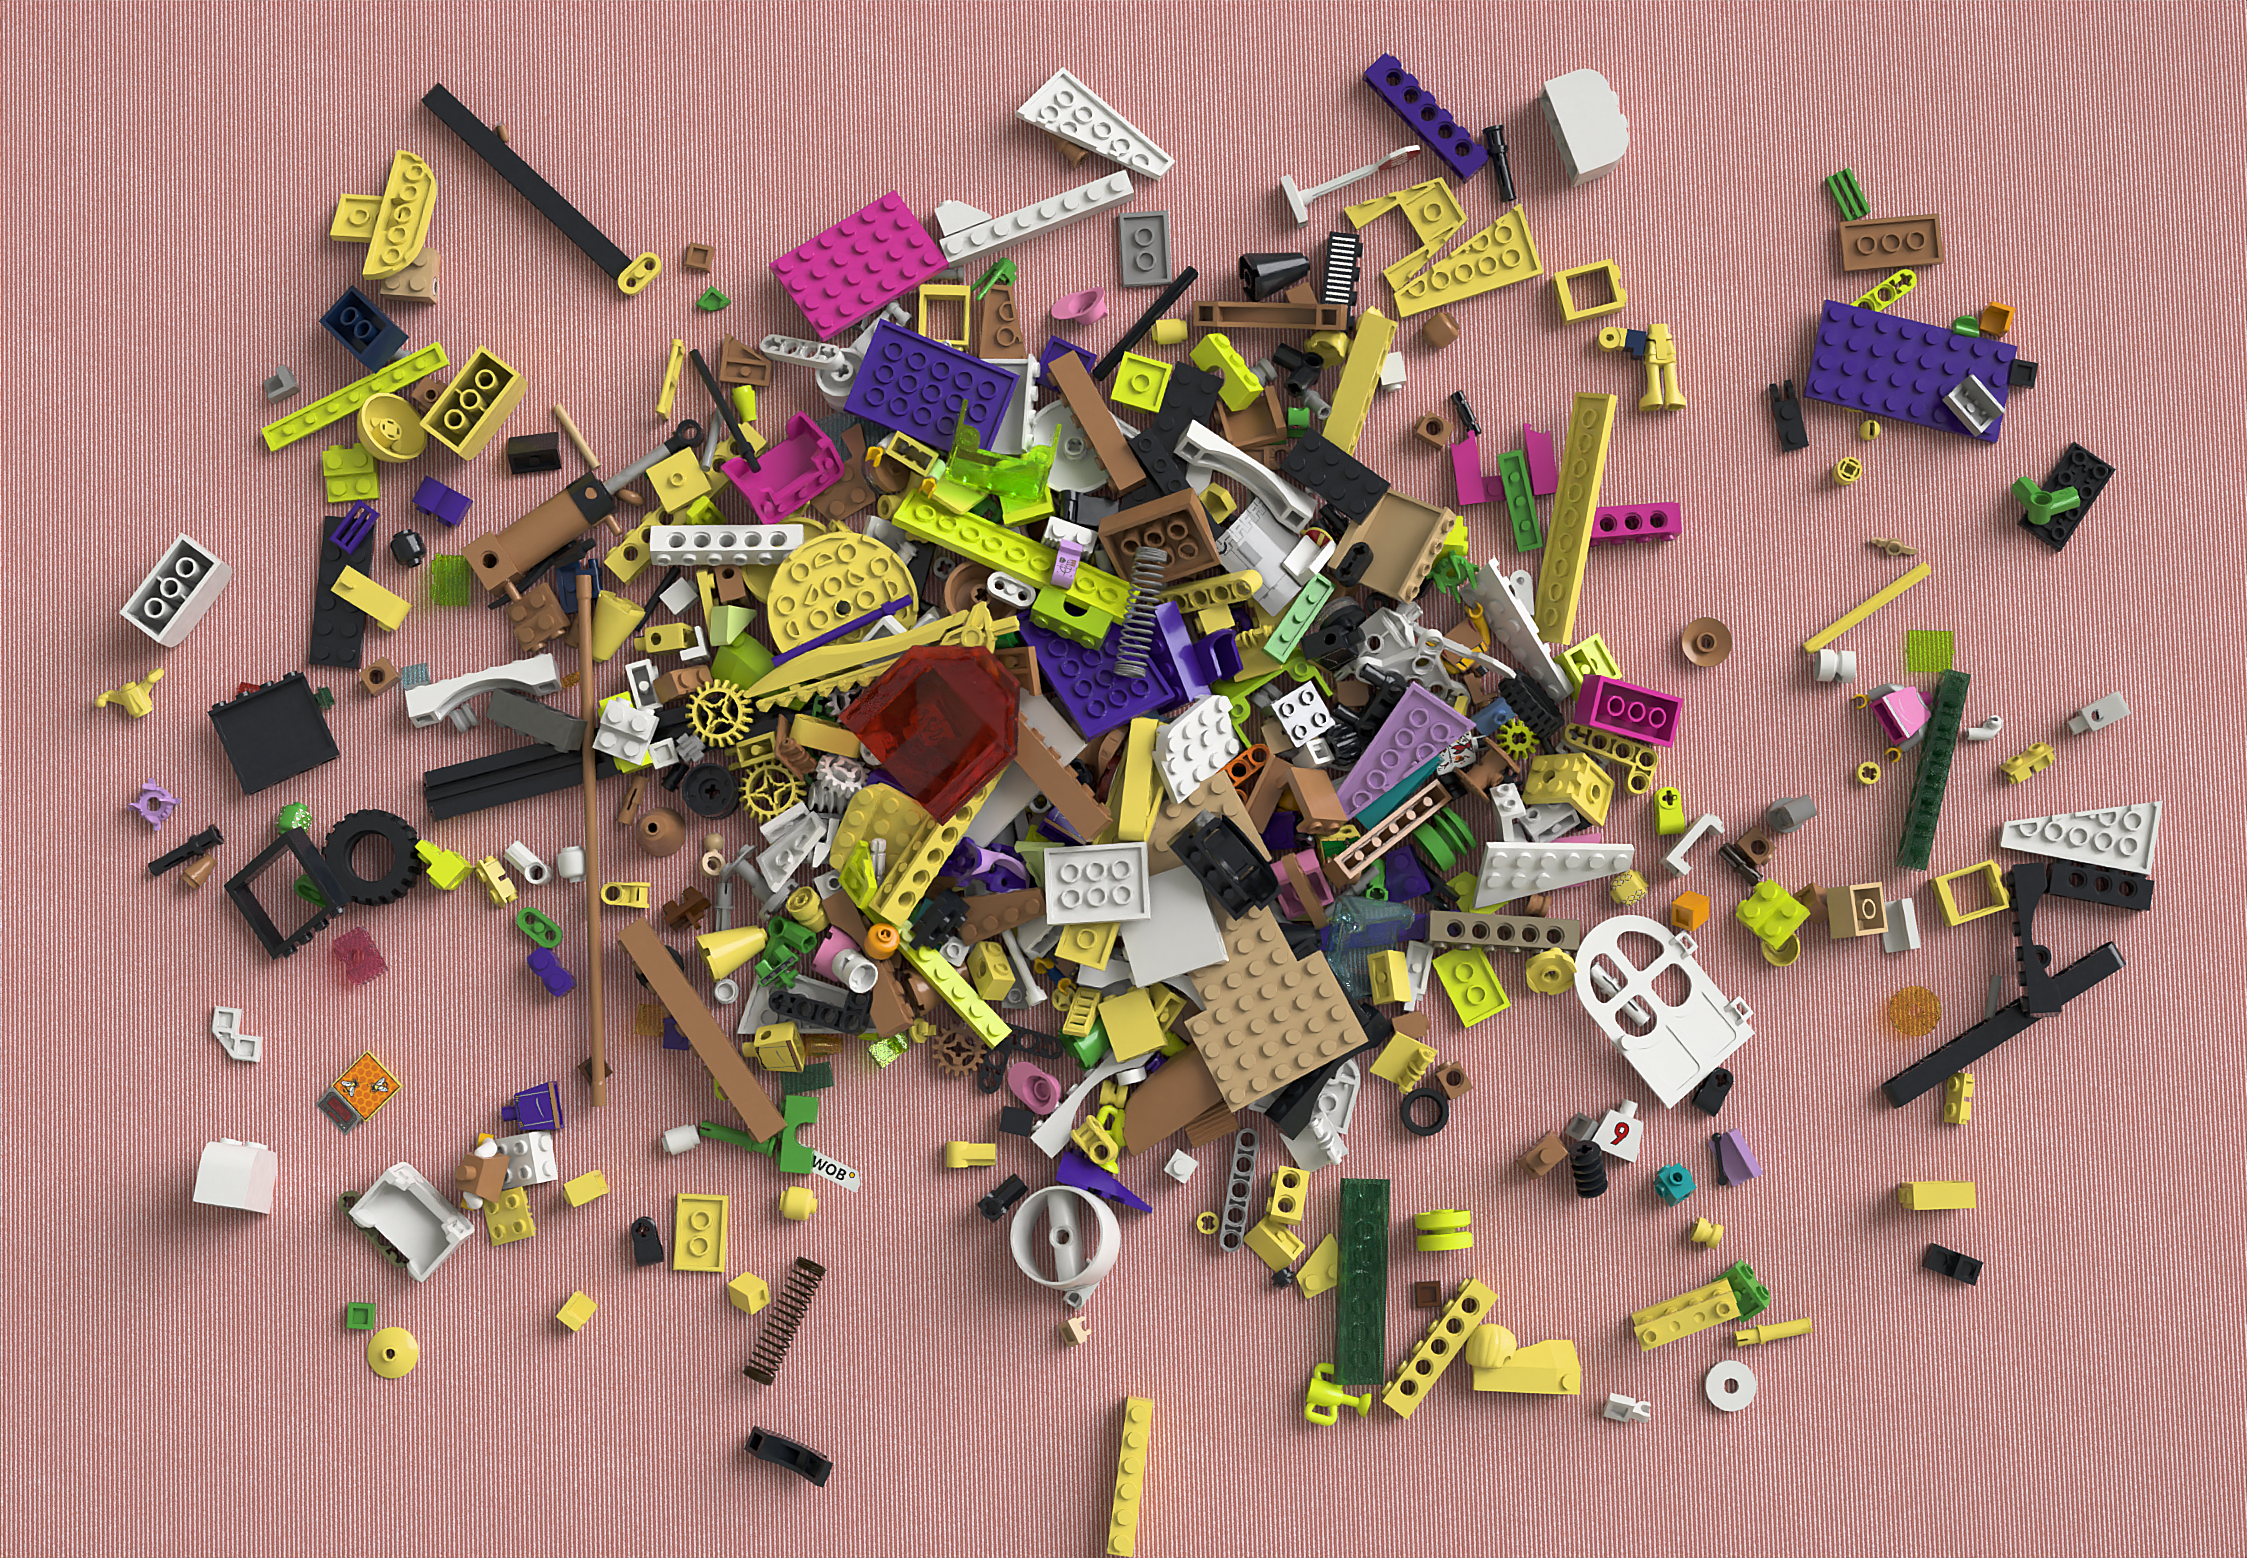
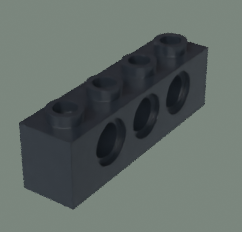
M2056 859V863L2047 864V888L2043 894L2141 912L2150 911L2154 881L2146 879L2147 875L2131 873V876L2121 875V870L2106 868V872L2097 871V866L2090 864H2081V867L2071 866V861ZM2072 873L2078 877V885L2076 887L2069 883V877ZM2097 878L2103 882V889L2100 892L2094 887V882ZM2122 882L2128 886L2126 896H2123L2119 891V886Z

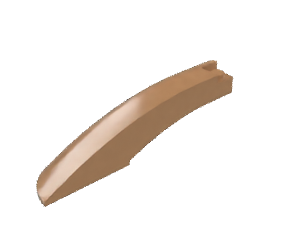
M1195 1042L1180 1052L1174 1053L1134 1091L1128 1100L1124 1111L1126 1115L1122 1130L1125 1144L1133 1157L1162 1141L1223 1098Z

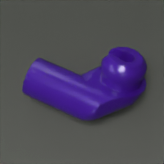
M1238 608V610L1232 609L1230 611L1234 623H1240L1241 633L1253 629L1252 620L1244 609Z

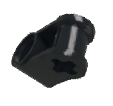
M1716 1067L1707 1075L1703 1084L1697 1090L1691 1105L1715 1117L1733 1085L1732 1073L1724 1068ZM1724 1073L1725 1083L1717 1085L1718 1081L1715 1079V1076H1721Z
M648 1216L638 1218L631 1227L638 1267L664 1262L663 1248L659 1240L655 1221ZM641 1222L644 1223V1226L650 1227L646 1235H644L643 1231H638Z

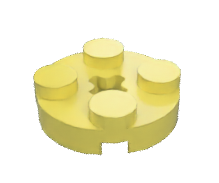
M1551 948L1549 951L1542 952L1528 959L1525 963L1527 984L1531 990L1539 994L1540 991L1548 992V995H1556L1568 990L1574 983L1573 973H1577L1574 960L1568 954L1563 953L1560 948ZM1549 971H1555V974L1551 975L1550 973H1547V972H1549Z

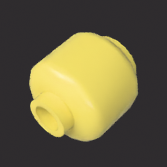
M790 1186L787 1191L782 1192L779 1211H783L785 1218L806 1221L810 1214L816 1213L818 1199H813V1191L811 1189Z

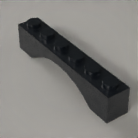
M2044 862L2013 864L2010 872L2006 874L2008 888L2012 887L2013 897H2010L2009 907L2010 911L2015 913L2016 921L2012 922L2013 937L2018 938V946L2015 947L2016 962L2021 964V971H2018L2019 987L2023 986L2024 996H2021L2022 1012L2026 1011L2027 1019L2058 1017L2062 1012L2059 986L2041 966L2032 940L2034 911L2041 895L2047 888Z
M1366 1002L1360 1007L1370 1019V1022L1362 1027L1369 1041L1294 1080L1265 1111L1264 1115L1274 1127L1292 1141L1310 1122L1317 1098L1334 1072L1355 1055L1378 1047L1394 1029L1379 1010Z

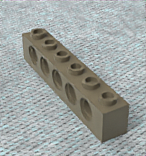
M1430 910L1425 914L1424 944L1432 945L1433 949H1447V946H1457V950L1471 951L1472 947L1482 948V952L1489 953L1497 952V949H1506L1508 954H1521L1523 950L1531 951V955H1538L1549 951L1551 948H1560L1563 953L1568 954L1570 957L1571 954L1579 950L1580 920ZM1448 925L1454 926L1457 929V937H1451L1448 934ZM1473 927H1477L1482 931L1481 939L1473 936ZM1498 929H1503L1506 932V941L1499 939L1497 936ZM1523 930L1531 934V942H1526L1522 938ZM1547 932H1552L1556 936L1555 944L1547 940Z

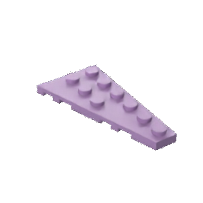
M1413 681L1336 793L1347 819L1350 820L1381 795L1458 740V738L1473 729L1477 724Z

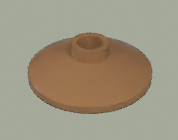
M1711 617L1698 618L1685 628L1681 639L1682 650L1687 659L1693 664L1701 667H1713L1728 657L1732 647V637L1726 625L1721 621ZM1707 639L1709 647H1702L1701 640Z

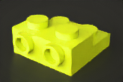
M362 443L353 444L352 449H344L343 445H332L328 447L329 451H322L324 476L327 479L328 502L330 504L355 502L358 499L361 501L380 499L377 458L372 456L363 447Z
M1769 878L1766 882L1761 881L1755 886L1754 895L1748 901L1743 900L1739 903L1735 915L1742 925L1777 950L1811 913L1806 907L1792 898L1785 889Z

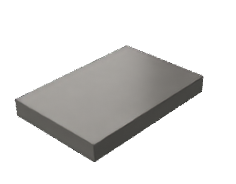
M1168 210L1118 213L1123 288L1171 285L1172 268Z

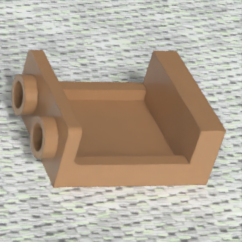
M1274 385L1264 387L1265 396L1257 397L1244 410L1232 411L1228 405L1222 406L1221 400L1216 401L1217 410L1213 411L1216 425L1221 424L1222 431H1219L1220 437L1240 451L1288 439L1285 420Z
M1290 767L1275 780L1279 790H1290L1293 792L1304 820L1296 827L1298 832L1330 836L1338 833L1340 827L1348 821L1326 770Z

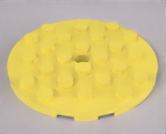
M854 532L822 534L796 547L776 570L767 596L769 629L781 653H784L880 608L881 604L889 600L893 602L909 594L913 604L896 611V614L893 615L909 631L916 625L917 612L919 610L917 589L905 563L895 552L880 541ZM840 601H847L850 607L849 611L844 615L836 612V606ZM881 619L821 647L860 643ZM860 664L815 679L823 681L863 669L864 667Z

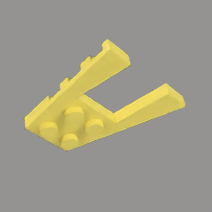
M1442 177L1344 208L1346 215L1356 231L1397 206H1400L1424 244L1423 247L1383 271L1385 278L1395 293L1403 288L1468 221V218Z

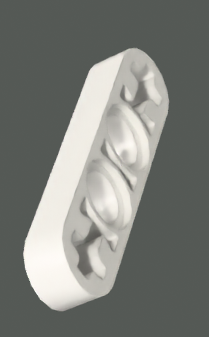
M777 334L768 335L760 344L761 350L770 360L828 371L838 369L845 360L839 348L831 344ZM797 347L796 351L787 354L790 349ZM817 351L814 356L807 358L809 353Z

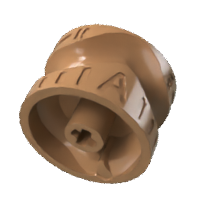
M968 560L952 571L945 584L939 609L945 618L962 610L971 612L973 606L985 601L992 621L1014 616L1018 608L1002 602L988 593L986 588L988 578L991 574L999 571L974 560ZM995 584L997 590L1003 589L1001 584ZM966 623L950 628L948 632L961 628Z
M1131 722L1089 742L1085 740L1076 724L1072 723L1071 727L1087 744L1074 759H1081L1087 765L1088 770L1093 776V782L1099 784L1111 767L1129 736Z

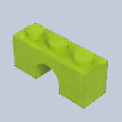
M1044 585L1031 609L1029 621L1034 622L1040 628L1052 630L1063 638L1077 641L1085 648L1099 651L1111 628L1114 615L1090 605L1084 615L1079 617L1071 616L1064 610L1067 594Z

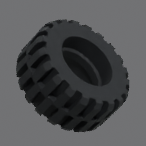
M362 809L358 810L355 814H347L342 822L337 821L333 825L335 829L333 833H328L325 838L328 843L326 847H322L321 854L325 855V862L352 902L369 906L389 905L394 903L396 899L405 897L408 894L406 891L409 888L413 889L417 884L415 879L417 875L421 876L423 871L420 868L421 861L423 860L417 855L420 851L415 848L421 839H417L416 830L409 826L406 820L383 810ZM370 834H379L386 837L394 848V864L390 872L378 881L361 879L357 876L352 866V853L356 844L363 837Z

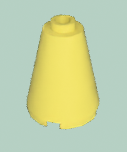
M601 590L598 595L591 626L592 659L600 663L603 660L609 661L646 613L641 606L625 597L623 599L615 597L616 593Z
M757 925L701 934L695 937L703 964L705 963L707 968L710 969L707 972L714 983L721 981L766 948L765 943L769 941L764 928L759 929Z

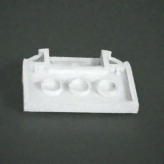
M1198 695L1194 698L1196 703L1171 724L1160 725L1156 730V733L1159 735L1156 742V751L1152 750V756L1171 803H1181L1199 787L1201 781L1213 776L1243 750L1228 714V711L1233 708L1228 697Z
M1353 1058L1349 1059L1334 1072L1324 1085L1311 1115L1312 1117L1324 1110L1336 1132L1346 1135L1360 1086V1072L1357 1062ZM1291 1083L1249 1104L1248 1109L1265 1113Z

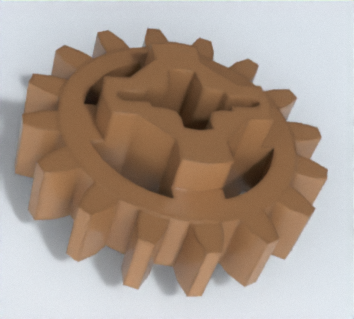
M960 1022L959 1028H956L954 1023H950L949 1031L944 1027L941 1028L944 1035L942 1037L936 1035L934 1038L939 1043L938 1045H932L933 1049L938 1050L933 1059L939 1058L941 1060L937 1065L938 1068L945 1065L947 1067L945 1073L949 1074L951 1070H954L955 1077L959 1076L960 1071H963L965 1076H968V1069L970 1068L977 1071L978 1068L975 1064L977 1062L983 1063L984 1060L980 1058V1055L987 1053L986 1050L981 1049V1045H984L985 1042L983 1040L979 1041V1035L977 1033L974 1034L970 1026L965 1029L964 1022ZM956 1033L954 1041L950 1044L944 1043L948 1036ZM966 1034L973 1038L976 1046L968 1044ZM958 1042H962V1047L971 1049V1052H963L961 1057H958L957 1052L948 1050V1047L958 1046ZM943 1052L949 1053L951 1055V1057L953 1058V1065L947 1062L943 1055ZM975 1055L968 1065L963 1066V1060L967 1056Z

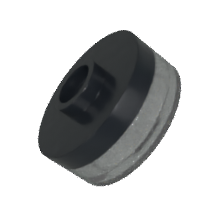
M1344 596L1325 605L1314 618L1313 627L1318 632L1334 625H1340L1350 632L1366 621V614L1355 598Z

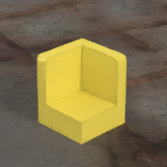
M1214 482L1198 495L1218 525L1237 508L1228 490Z
M749 1272L743 1273L728 1283L732 1304L750 1315L755 1314L771 1302L767 1282Z
M578 1290L571 1296L556 1317L577 1332L585 1325L598 1308V1305Z

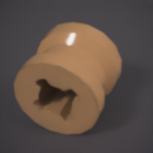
M1538 893L1529 895L1524 914H1533L1537 917L1545 918L1552 897L1548 895L1540 896Z

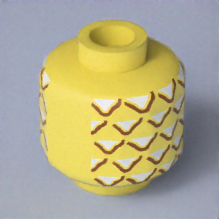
M1630 869L1620 873L1611 880L1613 890L1609 893L1617 904L1622 902L1626 906H1632L1647 895L1646 888L1649 885L1638 870L1633 871Z

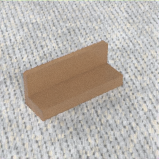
M1270 754L1245 806L1256 830L1262 835L1284 790L1277 788L1275 780L1290 767H1296L1273 754Z

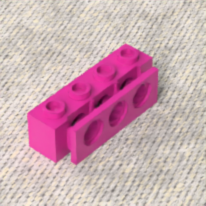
M1672 501L1596 507L1589 547L1601 546L1600 542H1610V545L1626 544L1625 540H1635V543L1651 542L1650 538H1660L1662 542L1676 540L1675 536H1679L1682 533L1680 505ZM1650 518L1657 519L1660 528L1653 527L1650 524ZM1625 520L1632 521L1635 529H1628L1625 526ZM1600 522L1607 523L1610 531H1603L1600 528Z

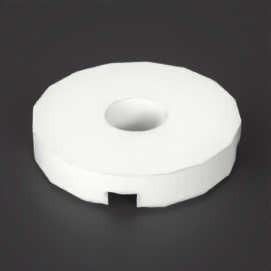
M1727 1359L1717 1362L1708 1371L1705 1377L1704 1388L1708 1399L1713 1405L1723 1411L1734 1412L1744 1409L1751 1403L1756 1394L1757 1384L1754 1374L1748 1366L1739 1361ZM1730 1378L1735 1379L1737 1382L1736 1390L1731 1393L1726 1392L1723 1387L1724 1382Z

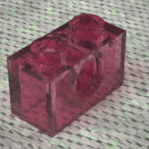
M358 926L333 941L336 946L333 948L334 953L340 961L345 962L348 968L346 974L352 983L356 982L357 985H365L389 971L365 927ZM358 950H361L364 954V960L360 964L354 961V954Z

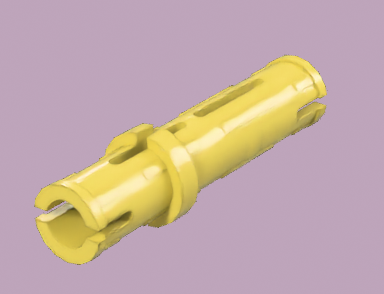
M1805 1317L1766 1326L1758 1324L1755 1325V1328L1734 1331L1733 1336L1736 1337L1734 1341L1738 1348L1755 1343L1764 1345L1766 1341L1812 1333L1813 1328L1809 1327L1812 1326L1810 1318Z

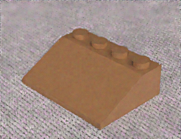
M1193 487L1100 519L1097 535L1120 579L1129 583L1134 581L1131 578V574L1136 573L1132 567L1138 565L1134 562V558L1137 557L1135 556V549L1137 547L1156 548L1168 554L1165 563L1136 559L1141 564L1165 568L1164 571L1145 567H1135L1140 572L1155 573L1163 576L1162 579L1144 575H1133V577L1139 580L1163 584L1221 564L1203 506ZM1132 583L1145 589L1154 587L1143 583Z

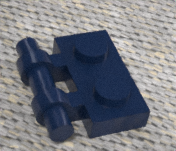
M597 558L589 559V569L582 570L580 561L558 569L555 568L561 607L566 615L578 613L576 575H591L593 589L591 600H594L596 607L598 595L603 590L601 583L603 573L602 568H599Z

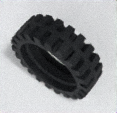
M1516 668L1513 670L1516 673L1515 678L1504 677L1498 683V689L1507 705L1518 715V718L1524 722L1525 726L1530 728L1540 738L1548 739L1565 724L1563 715L1554 704L1555 702L1548 697L1546 691H1543L1538 683L1536 684L1535 680L1529 677L1526 672Z

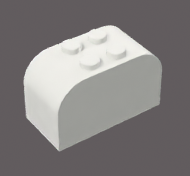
M1579 69L1544 82L1538 98L1573 187L1614 171L1628 147L1629 137L1626 129L1628 128V122L1625 115L1620 114L1617 107L1619 105L1618 96L1615 91H1611L1605 77L1592 69Z
M181 532L119 613L158 643L170 648L174 647L189 635L226 587L232 575V568L193 538Z
M220 1138V1142H208L201 1157L193 1202L270 1214L278 1164L276 1153L267 1150V1145L246 1141L245 1146H242L240 1141Z

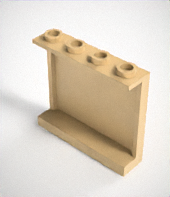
M1389 488L1362 526L1351 520L1327 566L1335 573L1336 568L1351 546L1358 542H1365L1372 550L1374 558L1357 584L1410 605L1413 598L1417 596L1423 579L1429 574L1436 555L1441 552L1448 533L1453 530L1457 516L1446 506L1444 509H1441Z

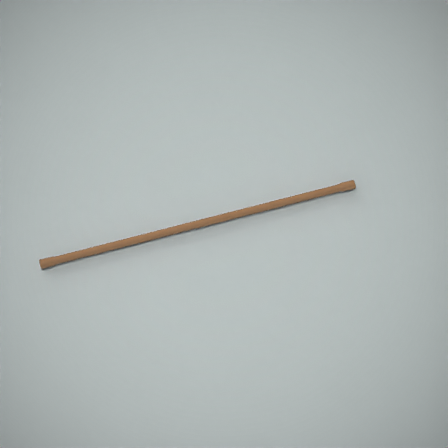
M576 575L581 719L588 721L582 740L592 1059L591 1102L592 1107L607 1106V1088L604 1064L595 748H593L595 732L591 632L592 590L591 575Z

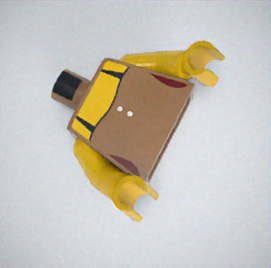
M1474 601L1476 608L1473 611L1467 605L1464 608L1471 618L1467 616L1444 637L1469 648L1472 652H1481L1486 655L1489 652L1488 647L1491 643L1489 629L1482 614L1483 607L1477 601ZM1428 641L1425 642L1427 646H1435ZM1445 649L1442 650L1439 656L1448 674L1462 675L1470 668L1480 679L1490 671L1473 659L1463 658Z

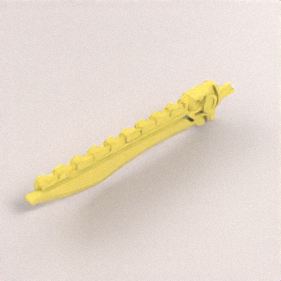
M982 601L973 606L971 612L962 610L951 616L890 637L861 643L816 648L772 670L744 692L743 696L744 698H752L789 686L790 691L760 699L756 702V707L759 711L768 712L775 702L779 706L788 707L796 696L800 699L799 701L808 702L816 691L820 694L819 696L828 697L836 686L840 691L848 692L856 681L860 686L868 687L876 676L880 681L888 682L896 671L901 674L900 676L909 677L916 666L921 671L929 672L937 661L942 666H950L951 664L954 665L990 656L994 652L995 641L998 639L997 636L1019 631V621L1016 615L992 621L990 612L986 608L987 603ZM966 623L965 626L946 633L948 629ZM942 640L940 645L804 687L800 686L801 682Z

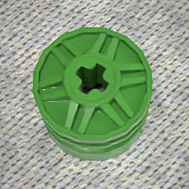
M1446 805L1440 809L1445 820L1436 813L1432 815L1436 825L1434 829L1426 822H1423L1411 832L1423 852L1442 873L1457 863L1452 853L1454 850L1464 857L1468 854L1463 843L1470 850H1474L1478 846L1467 824Z

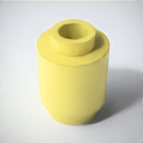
M1179 318L1156 320V325L1151 326L1152 340H1157L1158 345L1182 343V340H1188L1186 320H1180Z

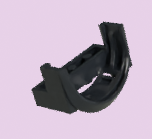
M1204 809L1166 842L1235 921L1254 905L1260 911L1263 910L1282 893L1278 878L1267 860L1247 835L1224 813L1212 811L1209 813ZM1206 849L1215 857V859L1223 866V868L1230 874V876L1222 869V867L1214 860V858L1206 851ZM1253 866L1252 871L1241 880H1238L1240 876Z

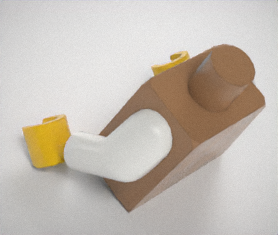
M480 1132L478 1148L475 1152L466 1153L462 1165L457 1166L454 1174L456 1179H458L456 1188L464 1192L460 1207L473 1212L474 1209H479L482 1206L483 1199L494 1203L499 1202L511 1156L497 1152L493 1134Z

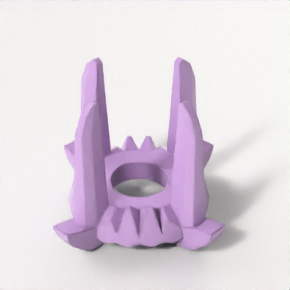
M148 778V783L142 784L144 791L139 795L137 803H128L127 809L128 811L137 810L144 820L154 825V831H158L161 829V822L170 816L173 806L180 804L181 800L180 798H172L166 789L157 787L154 778ZM153 797H157L158 801L161 802L160 808L155 812L150 811L148 808V801Z

